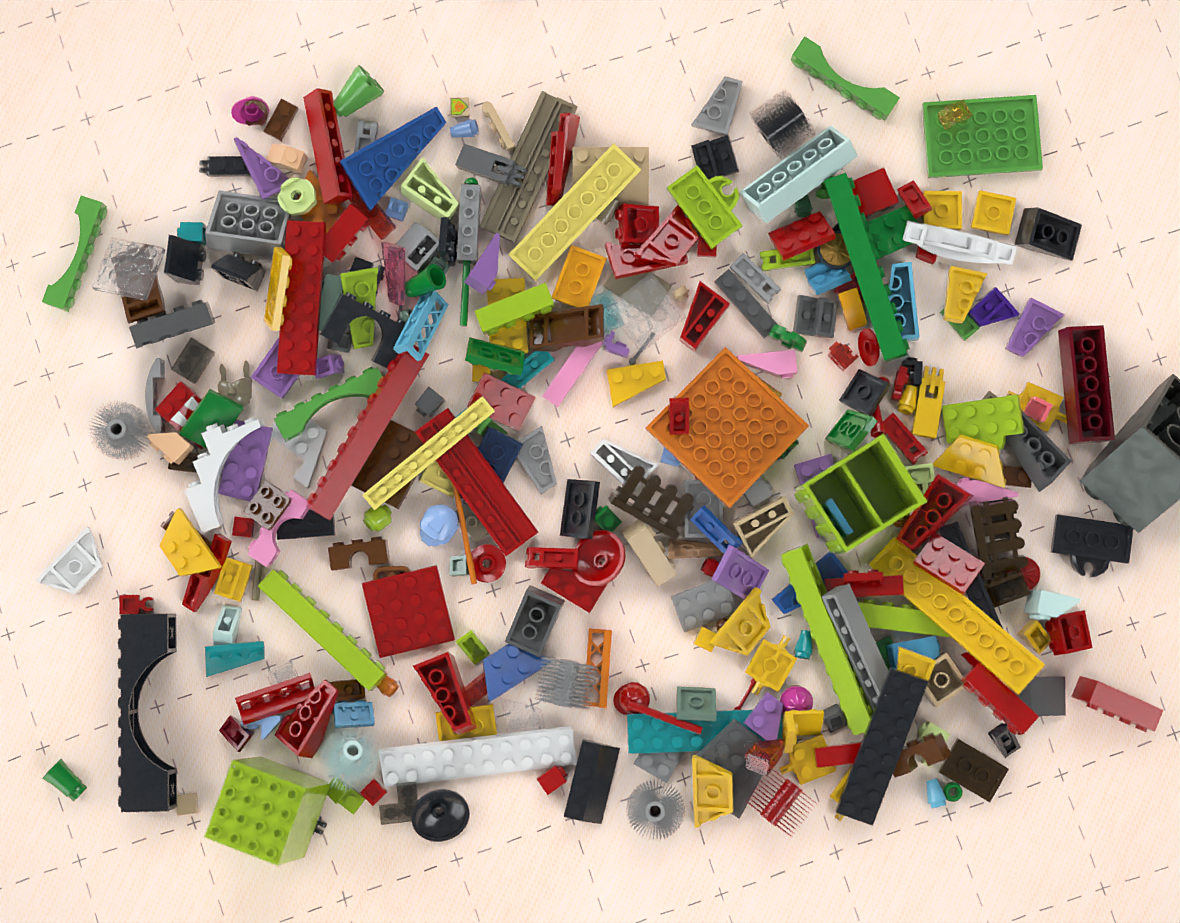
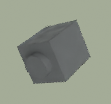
M428 386L415 402V406L418 407L416 411L424 418L426 415L431 418L445 399Z

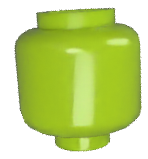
M386 504L379 506L376 510L370 507L364 512L363 522L369 530L380 532L392 522V511Z

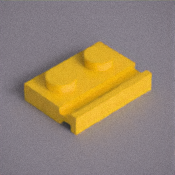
M227 557L213 594L242 602L254 565Z

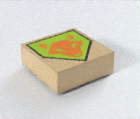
M469 97L450 98V118H469Z

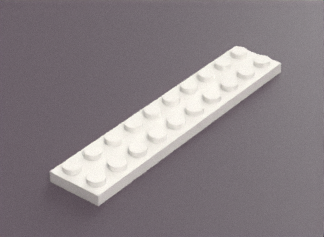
M572 726L379 749L381 751L379 753H382L379 754V757L381 758L380 763L384 787L551 768L555 765L560 767L577 764Z

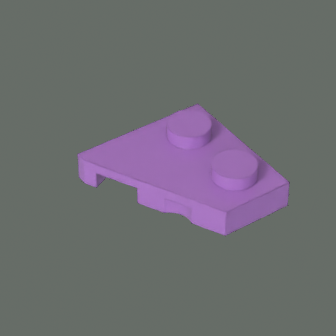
M766 692L746 718L744 724L772 746H775L783 704Z

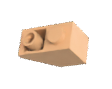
M176 432L149 434L147 436L151 441L149 445L156 451L160 449L164 452L163 457L171 464L173 462L180 464L195 448Z

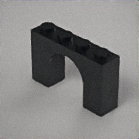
M348 292L345 295L340 293L320 335L339 344L348 325L354 319L364 316L373 318L381 328L382 337L371 361L387 369L389 363L395 360L398 355L393 348L406 322L397 319V321L390 319L391 314L383 310L378 313L373 310V305L366 301L363 304L357 302V297Z

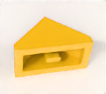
M1030 620L1017 633L1039 655L1051 641L1049 635L1037 620Z

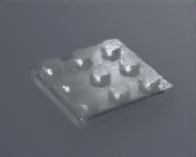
M111 237L92 288L95 291L147 301L164 257L165 249L160 246Z
M652 272L606 308L641 353L687 318Z

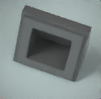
M344 333L339 344L329 339L327 349L350 353L352 344L351 334Z
M838 704L824 709L823 720L830 733L847 725Z

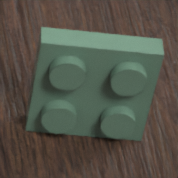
M677 686V719L716 721V688Z

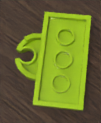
M696 165L666 187V189L709 247L713 249L743 226L732 212L737 205L739 191L738 188H734L731 195L723 194L722 188L730 186L733 181L723 176H715L708 180L698 165Z
M1019 394L942 405L947 443H953L961 434L997 445L1000 452L1006 443V435L1024 433Z

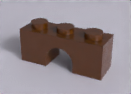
M382 536L372 537L369 542L357 539L352 540V544L344 545V542L332 543L333 547H328L331 571L353 568L352 557L357 552H364L368 556L369 565L390 563L388 540H382Z
M929 733L922 737L923 740L917 741V739H913L907 742L906 746L902 749L893 772L894 778L908 774L918 767L915 754L922 756L927 766L947 759L951 752L942 733L936 735Z

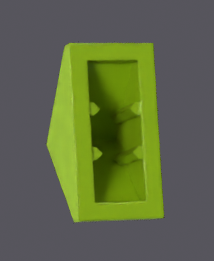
M470 630L456 641L474 665L490 655V652L474 630Z

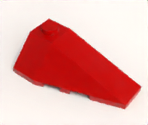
M324 680L309 694V698L304 703L298 704L296 706L297 709L283 719L274 736L298 757L313 759L323 741L339 690L328 680Z

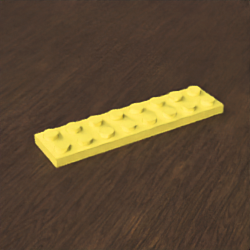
M613 143L508 255L536 281L629 184L641 169Z

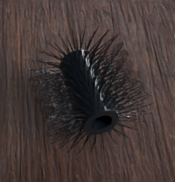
M790 95L779 100L780 102L776 105L772 104L773 106L770 107L772 109L765 108L766 110L763 111V114L759 113L756 115V118L752 117L758 119L753 121L756 122L754 124L759 128L758 130L765 139L766 144H770L769 146H771L772 150L775 149L774 151L779 153L783 152L781 150L786 145L790 146L789 144L795 141V138L802 137L799 134L802 132L806 133L808 132L806 130L811 128L807 125L809 123L805 120L806 117L799 104L797 105L796 101L788 99L791 98L789 97Z

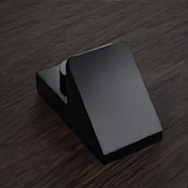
M1001 723L988 732V735L1004 758H1007L1021 748L1016 736L1007 729L1008 725Z

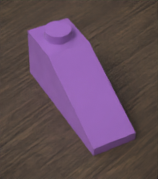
M498 233L492 238L464 283L482 295L486 290L491 291L496 283L494 278L498 271L500 234Z

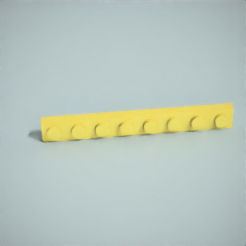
M482 396L362 496L376 510L494 413L495 410Z

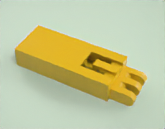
M929 366L924 367L922 384L918 387L916 409L911 433L914 436L931 439L937 437L946 382L943 381L944 369L940 368L937 376V368L932 367L931 374H928ZM927 385L930 386L928 393L934 394L933 398L925 397Z

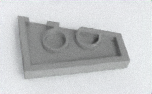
M724 76L691 126L724 136L728 135L743 81Z
M540 426L519 440L524 444L517 458L542 495L556 486L557 481L544 430Z

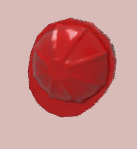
M630 682L623 685L614 694L613 702L616 710L624 715L642 714L627 708V704L631 700L648 707L650 704L648 689L638 682Z

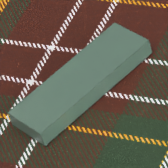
M326 274L321 297L319 331L324 327L340 293L343 294L340 276Z

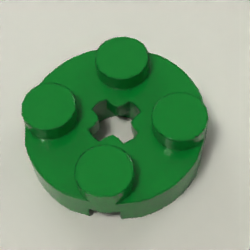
M774 324L768 335L776 341H782L781 345L787 349L794 348L799 352H803L807 344V340L794 331H786V328Z

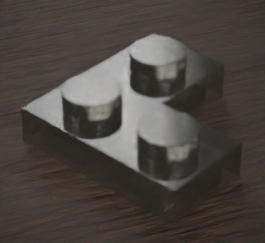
M416 781L396 783L398 803L379 805L381 825L411 822L412 809L418 801Z

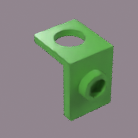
M490 417L477 426V433L484 437L489 426L506 435L508 434L507 431L493 422Z

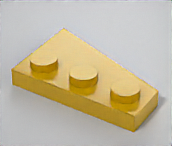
M898 646L897 669L929 680L936 660Z

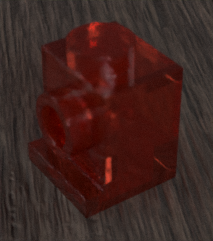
M837 341L829 348L831 352L827 355L842 372L859 357L857 354L855 356L851 354L853 351L848 345H843Z

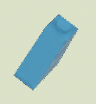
M936 636L886 645L890 667L896 669L898 646L933 659L940 655L939 651L941 650L940 642Z

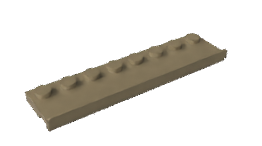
M541 91L510 158L518 166L528 169L526 174L519 172V174L525 176L524 180L516 179L522 185L517 187L511 184L507 186L499 183L479 228L493 234L498 233L500 237L516 243L549 171L551 132L559 131L560 114H575L578 106L561 98L551 96L545 91Z

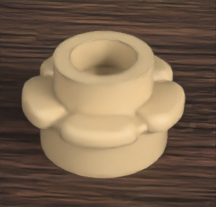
M685 285L672 292L673 299H678L679 302L689 296L688 292L690 289L687 290Z

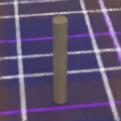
M255 560L252 600L259 601L260 588L258 585L261 583L263 564Z

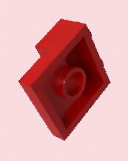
M622 204L615 211V219L618 220L615 238L618 239V244L630 243V245L645 243L659 227V207Z
M1085 610L1061 614L1058 617H1050V620H1047L1045 623V629L1049 632L1051 639L1049 648L1054 656L1093 648Z

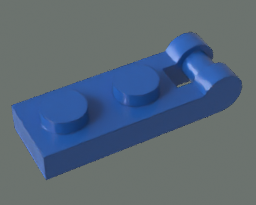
M705 505L690 519L724 554L729 545L735 548H739L742 545V540L735 536Z

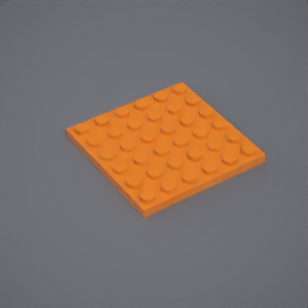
M724 347L675 397H689V434L670 435L669 404L645 429L730 509L809 425L735 355Z

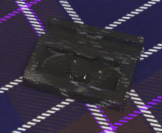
M191 337L171 370L196 385L216 352Z

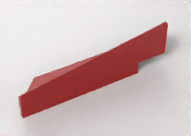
M572 113L560 114L559 131L551 132L546 206H555L563 197L580 122V116Z

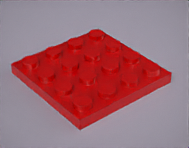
M437 565L361 583L380 658L455 640Z

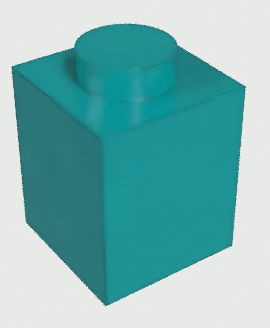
M180 222V227L177 228V237L200 245H206L205 232L207 226L203 222Z

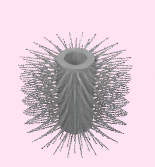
M117 400L114 407L113 405L109 409L104 407L103 409H106V411L97 409L101 413L97 414L102 418L95 417L106 424L94 423L103 427L92 426L98 429L89 430H101L95 431L97 433L94 436L98 440V449L103 445V449L100 450L104 451L105 449L106 452H103V454L106 453L107 457H114L116 455L117 457L113 459H120L121 449V454H123L125 461L128 455L130 457L135 452H144L141 449L143 447L141 444H146L134 437L138 436L148 439L140 435L148 436L146 432L151 431L142 430H149L150 422L146 423L145 417L141 414L142 412L138 414V411L141 409L135 410V408L139 407H131L135 405H127L126 407L125 404L127 402L121 403V412ZM125 406L126 410L128 408V410L130 409V411L132 409L133 413H135L136 415L133 417L131 413H128V411L127 413L126 411L124 413L123 407ZM107 444L108 447L110 446V447L112 448V450H113V449H114V450H115V449L117 450V448H118L119 454H118V451H117V454H116V451H115V454H114V451H113V453H112V451H111V454H110L109 448L107 449L105 445Z
M544 657L543 659L551 662L545 661L543 664L546 663L551 666L546 665L543 667L545 669H540L546 672L545 674L541 673V676L550 678H543V682L539 681V684H542L540 685V688H542L541 692L545 693L543 695L536 693L540 697L539 700L557 706L583 708L584 710L586 708L589 710L584 705L592 704L582 701H591L585 697L593 696L583 694L582 691L584 693H593L587 690L591 686L584 685V683L586 685H594L587 681H591L593 678L589 679L583 677V675L593 677L594 675L589 674V672L596 673L597 671L585 669V667L595 669L596 667L571 660Z
M654 779V792L651 780L650 787L648 781H646V785L644 782L642 785H639L641 789H638V787L634 788L633 791L638 794H632L629 797L632 800H627L630 804L626 807L629 809L626 813H629L627 815L631 816L628 817V819H632L629 824L633 823L631 827L637 824L633 830L640 824L641 826L637 831L643 826L640 833L648 822L650 823L651 821L652 823L653 821V840L656 822V838L658 840L659 831L661 841V831L664 840L665 834L668 838L669 834L672 836V830L674 834L675 830L678 831L673 826L677 827L683 822L684 816L682 814L685 813L683 812L685 807H680H683L685 803L682 804L684 799L680 800L682 796L678 797L680 793L675 795L678 789L671 794L675 787L668 794L672 785L664 797L660 799L658 781L655 792ZM658 806L661 812L654 814L650 808Z

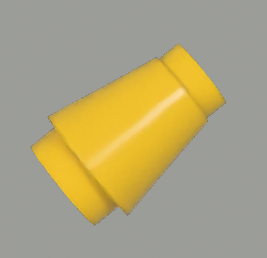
M906 385L901 399L897 403L898 412L912 415L916 409L917 387Z

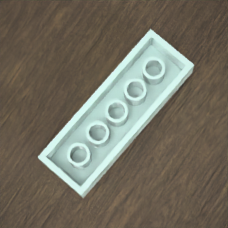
M830 125L742 189L740 194L747 208L763 222L768 223L796 201L803 198L807 193L818 187L824 180L851 163L858 155L851 140Z

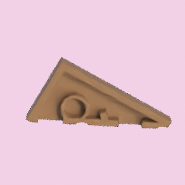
M669 538L668 559L724 556V553L714 543Z

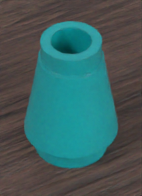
M801 630L794 649L796 658L809 660L810 656L813 655L812 636L808 630Z

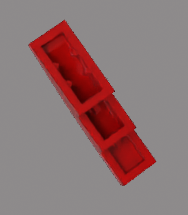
M214 534L210 550L223 567L232 541L222 534ZM222 567L190 575L182 605L192 612H197L211 591Z
M862 741L815 747L816 768L853 764Z

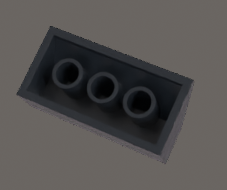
M582 739L563 817L582 822L602 824L620 751L619 747Z

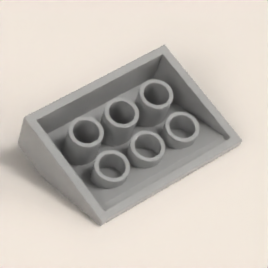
M219 190L205 232L207 248L273 257L274 247H282L285 250L287 220L291 221V215L282 209L277 198L269 197L262 200L261 196Z

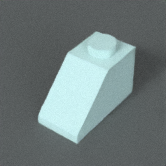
M222 606L213 630V646L236 643L242 614L241 607Z

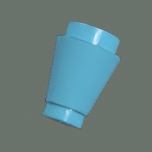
M938 779L926 781L927 799L931 809L945 806V800L947 799Z

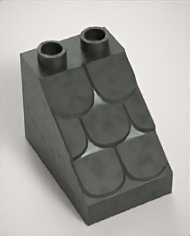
M1174 374L1161 383L1136 413L1131 416L1115 435V440L1108 443L1089 465L1080 480L1084 484L1086 493L1091 498L1102 500L1113 510L1114 517L1119 523L1124 526H1131L1138 533L1180 500V379Z

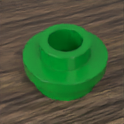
M949 782L943 788L944 795L950 802H956L962 797V788L955 782ZM951 788H954L956 791L954 795L949 794Z

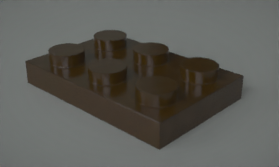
M957 738L950 750L951 755L944 760L938 772L990 803L1009 768Z

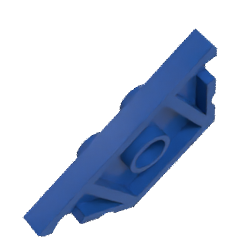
M507 644L483 660L488 702H492L540 669H543L542 665H548L546 663L543 664V662L549 663L551 661L543 659L546 656L542 654L538 657L511 644Z

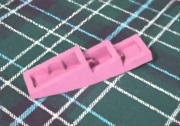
M603 341L586 347L577 346L542 397L559 407L603 344Z

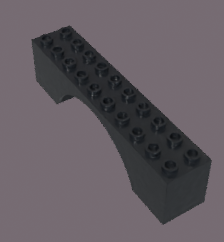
M176 613L121 614V618L118 619V630H121V638L118 639V649L121 650V658H118V669H121V677L118 678V688L121 689V697L118 698V708L121 709V717L118 718V728H121V736L118 737V748H121V756L118 757V767L121 768V776L118 777V787L121 788V796L118 797V807L121 808V812H168L177 808V768L160 759L146 742L140 727L138 708L142 688L152 670L166 657L177 652Z

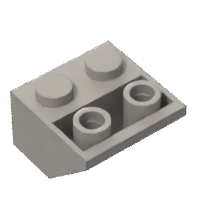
M414 222L390 250L419 274L432 261L433 257L439 253V239L429 230Z

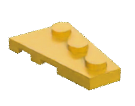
M950 266L943 320L959 324L964 322L988 273Z
M663 360L607 369L612 407L665 381L666 375Z

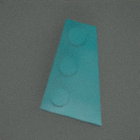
M264 641L205 646L206 677L264 660Z

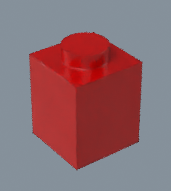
M555 765L538 776L537 781L546 794L549 795L567 782L566 776L568 774L562 766L557 767Z

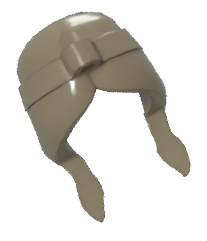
M247 360L244 362L243 372L245 378L238 379L232 384L226 381L227 372L223 364H221L219 368L221 381L217 385L218 393L243 407L247 406L252 398L253 382L249 376V363Z

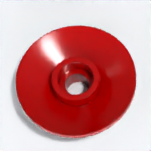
M869 328L861 330L858 336L859 354L867 366H875L880 355L877 337Z
M483 544L471 552L476 580L490 583L498 580L503 575L506 568V559L498 547ZM484 560L489 561L490 564L488 567L483 566Z

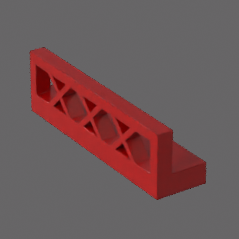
M307 673L236 697L235 701L243 725L296 708L298 704L304 703L309 698V694L315 687L311 674Z

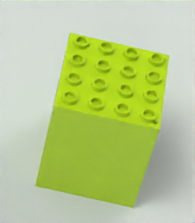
M884 434L871 440L794 489L796 500L799 504H804L806 510H804L805 514L810 520H814L817 525L815 526L817 533L825 537L827 540L825 543L826 547L831 553L834 552L835 554L847 553L927 502ZM831 498L853 530L843 540L821 507Z
M262 756L232 760L204 838L276 866L304 858L331 783Z

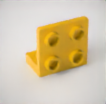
M824 710L785 711L782 727L784 753H792L793 745L797 743L796 736L821 734Z

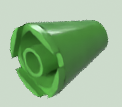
M358 65L355 67L334 100L336 114L340 117L342 115L344 117L349 116L379 98L385 92L381 85L362 66Z

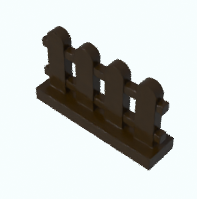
M636 465L632 470L628 469L626 473L629 476L622 487L618 485L616 488L618 493L612 492L608 498L610 504L676 540L680 535L677 527L682 528L684 524L682 519L687 511L694 509L692 505L694 502L693 496L690 493H685L679 498L676 496L678 490L674 484H668L665 489L660 487L661 478L656 474L651 475L649 479L644 478L645 470L641 465ZM639 482L644 483L645 486L638 496L633 494ZM658 491L661 493L655 505L650 504L649 502L653 495ZM629 498H630V499L634 500L635 502H634V503H631V502H629L628 500H629ZM672 500L677 502L671 514L665 512ZM645 508L650 509V513L645 511ZM664 517L665 519H667V521L664 522L661 520V518Z
M1007 496L1003 497V501L990 504L988 500L983 501V505H979L977 501L969 502L978 558L985 563L981 570L983 579L990 580L992 579V573L1000 576L1002 571L1015 569L1016 572H1021V568L1028 565V559L1024 555H1018L1017 551L1025 546L1024 539L1019 536L1015 537L1014 531L1022 527L1021 521L1011 516V512H1015L1019 508L1017 501L1014 499L1009 500ZM1006 514V520L992 522L991 516ZM986 517V523L983 524L982 518ZM1009 532L1010 538L995 541L994 535ZM986 536H989L990 542H986ZM1012 551V557L998 559L997 553ZM992 554L993 560L989 561L988 555Z

